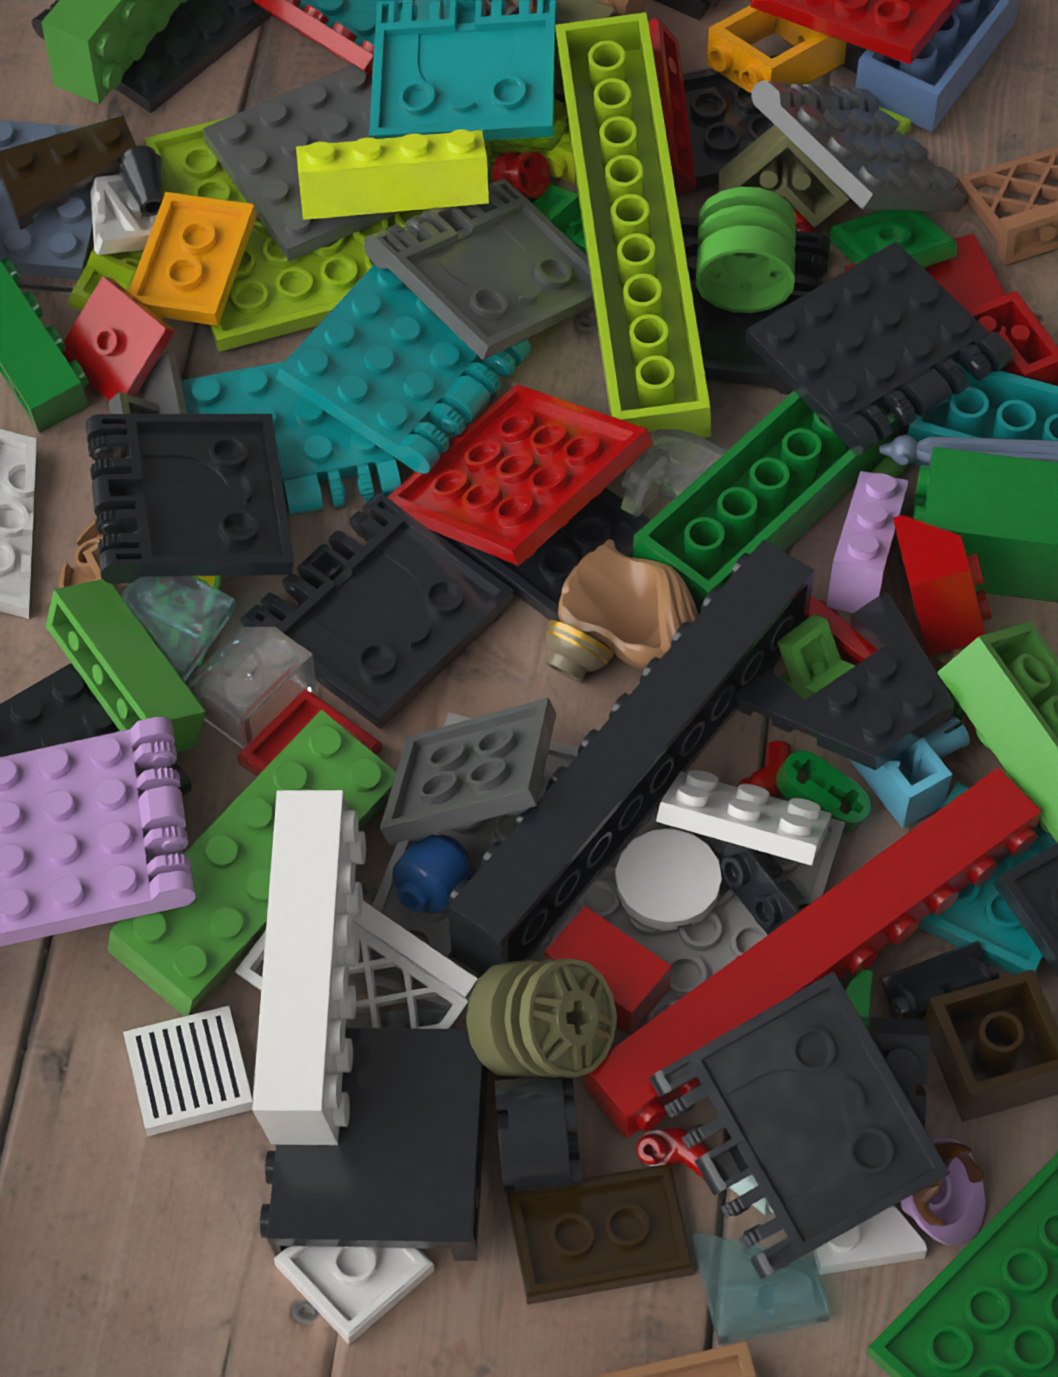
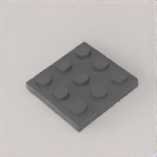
M549 697L406 737L380 827L388 845L406 840L419 841L433 833L455 827L469 828L482 820L504 814L518 815L531 807L537 806L556 719V712Z

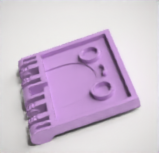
M165 717L139 720L129 730L0 757V947L187 906L195 900L193 876L190 874L192 873L191 859H188V856H184V854L177 853L182 852L188 846L187 831L185 832L184 829L186 820L182 792L178 788L180 787V776L177 770L167 768L175 764L177 760L176 747H174V729L171 720Z

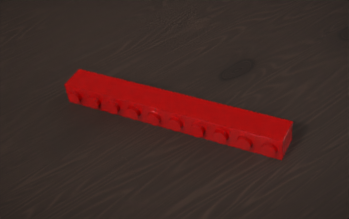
M996 768L609 1050L603 1062L593 1072L585 1074L584 1091L626 1139L639 1129L643 1132L653 1129L668 1114L664 1106L702 1084L698 1077L659 1098L648 1079L650 1076L832 972H835L838 979L841 980L849 973L856 976L861 970H867L877 959L878 952L892 942L894 945H900L916 931L919 925L918 922L930 913H933L935 916L942 914L953 905L959 896V892L969 884L973 883L975 886H979L988 880L998 868V863L1008 855L1012 854L1014 857H1018L1027 851L1037 839L1035 832L1041 810L999 768Z

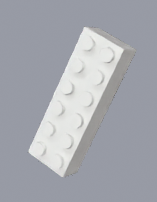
M277 790L252 1111L271 1145H338L339 1127H347L349 1122V1095L347 1092L341 1091L343 1072H351L353 1063L352 1040L345 1039L346 1019H354L356 1013L355 986H348L349 967H357L359 962V937L357 933H352L353 915H361L362 884L361 882H355L356 864H364L366 840L365 833L358 832L357 811L349 809L343 790Z

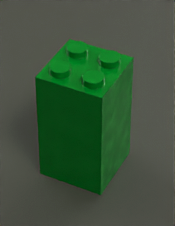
M933 447L930 466L920 465L911 518L960 535L966 556L977 554L984 583L975 585V591L985 589V592L988 594L1058 603V462Z

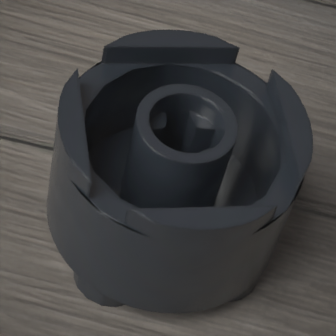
M542 1076L495 1080L504 1193L571 1188V1186L582 1185L573 1078Z

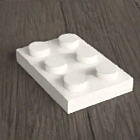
M691 770L688 773L680 772L660 802L656 822L808 865H812L827 834L832 813L821 811V807L812 801L800 798H793L790 801L781 800L769 796V792L762 787L751 784H741L739 787L718 782L717 776L701 770Z

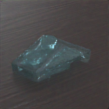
M191 576L140 577L128 584L122 592L124 602L138 621L142 622L147 633L158 648H161L184 682L236 609L234 598Z
M704 1233L693 1234L692 1245L718 1345L829 1321L830 1310L816 1260L801 1257L769 1276L760 1279L749 1259L767 1248L753 1245L744 1250L738 1241Z

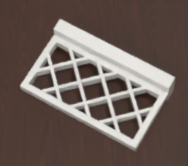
M363 901L361 915H353L352 933L358 934L359 941L361 942L363 962L358 963L357 967H349V975L365 972L369 999L356 1001V1012L370 1009L372 1027L381 1028L379 1007L408 1002L411 1028L455 1029L468 1010L469 997L478 979ZM266 930L235 971L260 991L262 990V977L254 971L264 959ZM370 949L383 958L372 960ZM394 966L401 969L404 974L406 992L377 997L373 970ZM413 978L427 988L414 990ZM439 996L453 1005L439 1024L420 1027L416 1000Z

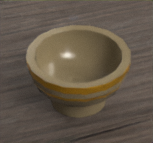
M550 620L545 641L551 654L546 664L573 680L582 682L587 671L593 672L601 669L609 663L615 654L604 644L573 627L555 620Z

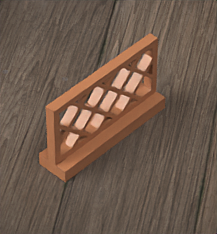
M1058 146L957 177L959 181L957 187L968 196L966 201L998 241L997 255L1005 265L1058 249V187L1047 185L1050 178L1058 180ZM1024 173L1041 176L1038 183L1016 178V176ZM987 185L1000 188L996 196L978 192L976 188ZM1009 191L1031 195L1028 203L1006 198ZM1040 198L1055 201L1042 206L1037 205ZM999 210L1013 213V215L1000 219L997 217Z

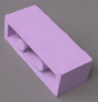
M860 471L834 556L826 607L854 613L883 593L898 539L893 517L903 515L909 480L894 478L883 473L874 474Z

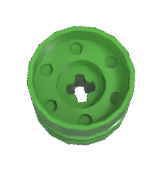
M737 187L723 190L707 199L699 210L696 287L702 298L715 307L741 313L769 310L788 298L794 289L796 214L787 200L775 192L758 187Z

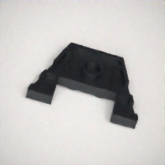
M886 591L851 614L852 629L878 649V651L807 699L800 697L773 672L768 670L734 693L735 708L749 716L753 712H757L771 718L774 727L788 733L796 729L816 738L818 746L873 770H877L954 716V701L893 598Z

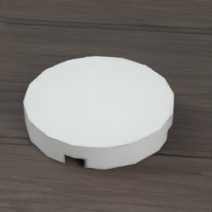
M673 828L651 830L633 839L621 853L615 871L616 890L627 914L644 926L663 931L678 930V926H684L689 923L692 926L704 920L716 906L722 883L719 860L710 846L692 833Z

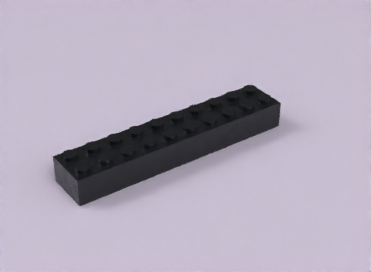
M765 540L757 546L751 555L744 553L740 556L726 584L721 589L715 587L709 592L701 606V613L692 623L684 622L678 628L672 638L670 649L661 659L654 657L647 664L641 675L640 683L631 694L625 692L616 700L610 711L609 719L599 731L592 729L585 736L579 746L578 755L568 767L562 765L553 773L547 783L546 793L537 802V806L531 807L519 814L513 826L514 830L503 843L496 841L489 847L482 858L481 868L470 881L464 879L454 888L447 902L451 954L454 958L481 976L492 966L508 961H527L658 806L679 773L688 770L738 710L735 708L734 693L768 670H771L781 659L782 655L777 642L809 618L814 569Z

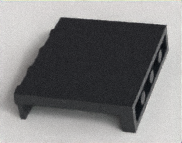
M345 1028V1039H351L353 1046L351 1072H343L341 1092H347L349 1095L348 1126L339 1127L338 1145H276L275 1150L267 1151L265 1178L267 1184H272L270 1204H263L261 1207V1237L267 1238L275 1256L279 1255L286 1246L451 1249L455 1261H477L488 1068L480 1062L470 1044L468 1029Z

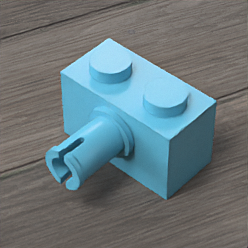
M952 716L877 770L850 760L902 829L943 807L947 799L952 773L941 759L960 748L968 746L970 743L969 734L964 725L959 726L957 729L954 728L960 724V720L955 716Z

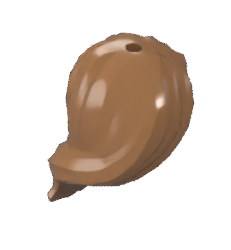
M607 540L603 545L597 547L595 551H591L584 556L566 578L559 601L558 616L561 623L605 643L624 663L637 670L644 671L647 664L654 657L661 659L670 649L672 638L678 628L684 622L692 623L698 616V612L684 580L671 566L653 560L627 557L616 550L613 540Z

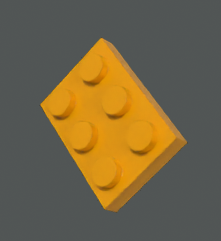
M166 192L129 293L158 317L218 326L257 217L254 204Z

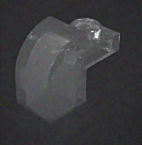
M657 429L649 431L653 445L637 458L635 463L627 469L621 485L626 488L621 509L638 517L659 493L674 500L727 450L698 435L683 430Z

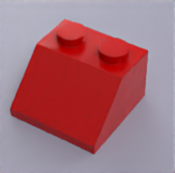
M904 515L893 517L927 655L930 656L966 647L978 636L985 635L983 621L992 619L985 589L975 591L974 588L975 585L984 583L977 554L966 556L960 535Z

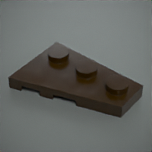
M124 116L0 151V179L20 230L34 223L33 216L49 206L55 210L69 202L68 195L84 185L92 186L95 177L111 176L119 172L122 155L127 150L136 147Z

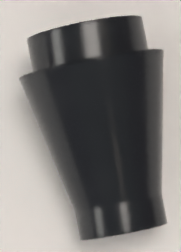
M136 146L127 150L122 155L119 174L138 203L140 212L145 216H156L165 195L164 162L162 157L149 146Z

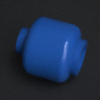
M431 834L425 839L415 841L396 862L392 871V879L401 903L415 912L424 911L431 914L444 912L448 908L449 896L457 884L464 879L471 880L470 858L464 846L456 839L444 834L438 836Z

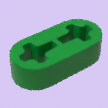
M800 750L792 753L777 771L776 785L786 799L790 801L793 798H800L818 804L821 807V811L832 813V819L845 822L843 834L853 832L869 815L871 803L867 792L856 782L810 751ZM799 770L808 775L805 784L800 783L796 779ZM842 800L850 805L847 815L839 810Z

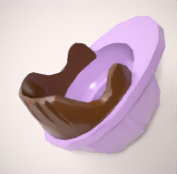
M932 1137L931 1140L950 1174L902 1200L901 1207L933 1239L949 1246L965 1244L977 1234L983 1223L986 1207L982 1182L984 1173L971 1156L972 1149L961 1144L953 1138Z

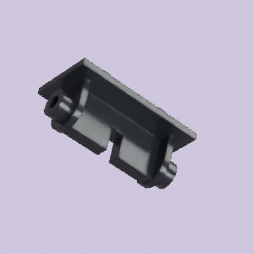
M728 842L718 859L721 876L767 935L811 904L790 879L780 883L776 881V879L780 878L783 870L769 853Z
M977 940L881 977L891 1018L919 1019L926 1016L930 998L996 980L1000 976L993 962L985 964L981 945Z

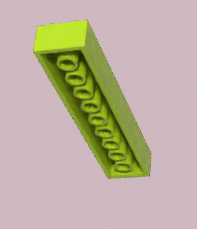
M647 13L556 24L558 58L610 416L647 428L653 445L711 437L709 396Z

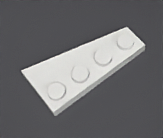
M0 429V612L29 619L37 438Z

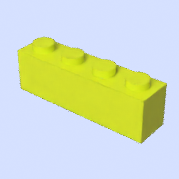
M461 129L443 134H408L397 138H361L350 142H315L310 145L296 146L303 220L489 204L487 155L482 130L468 131Z

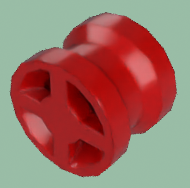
M506 151L496 158L493 165L492 178L493 181L500 178L506 179L524 197L536 198L544 193L549 184V164L546 158L537 152L521 153Z

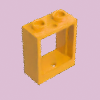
M749 5L709 27L706 64L751 94L753 87L759 81L785 82L788 85H792V83H810L845 62L847 42L751 8ZM773 33L794 45L793 48L773 59L751 46Z

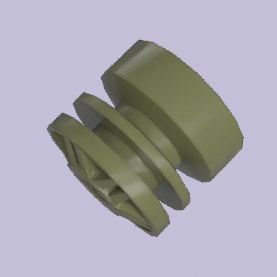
M572 958L547 959L540 962L533 960L508 961L492 966L477 980L469 997L466 1024L470 1044L478 1059L496 1075L511 1078L540 1076L576 1078L593 1072L607 1057L615 1038L617 1014L613 993L606 980L588 962Z

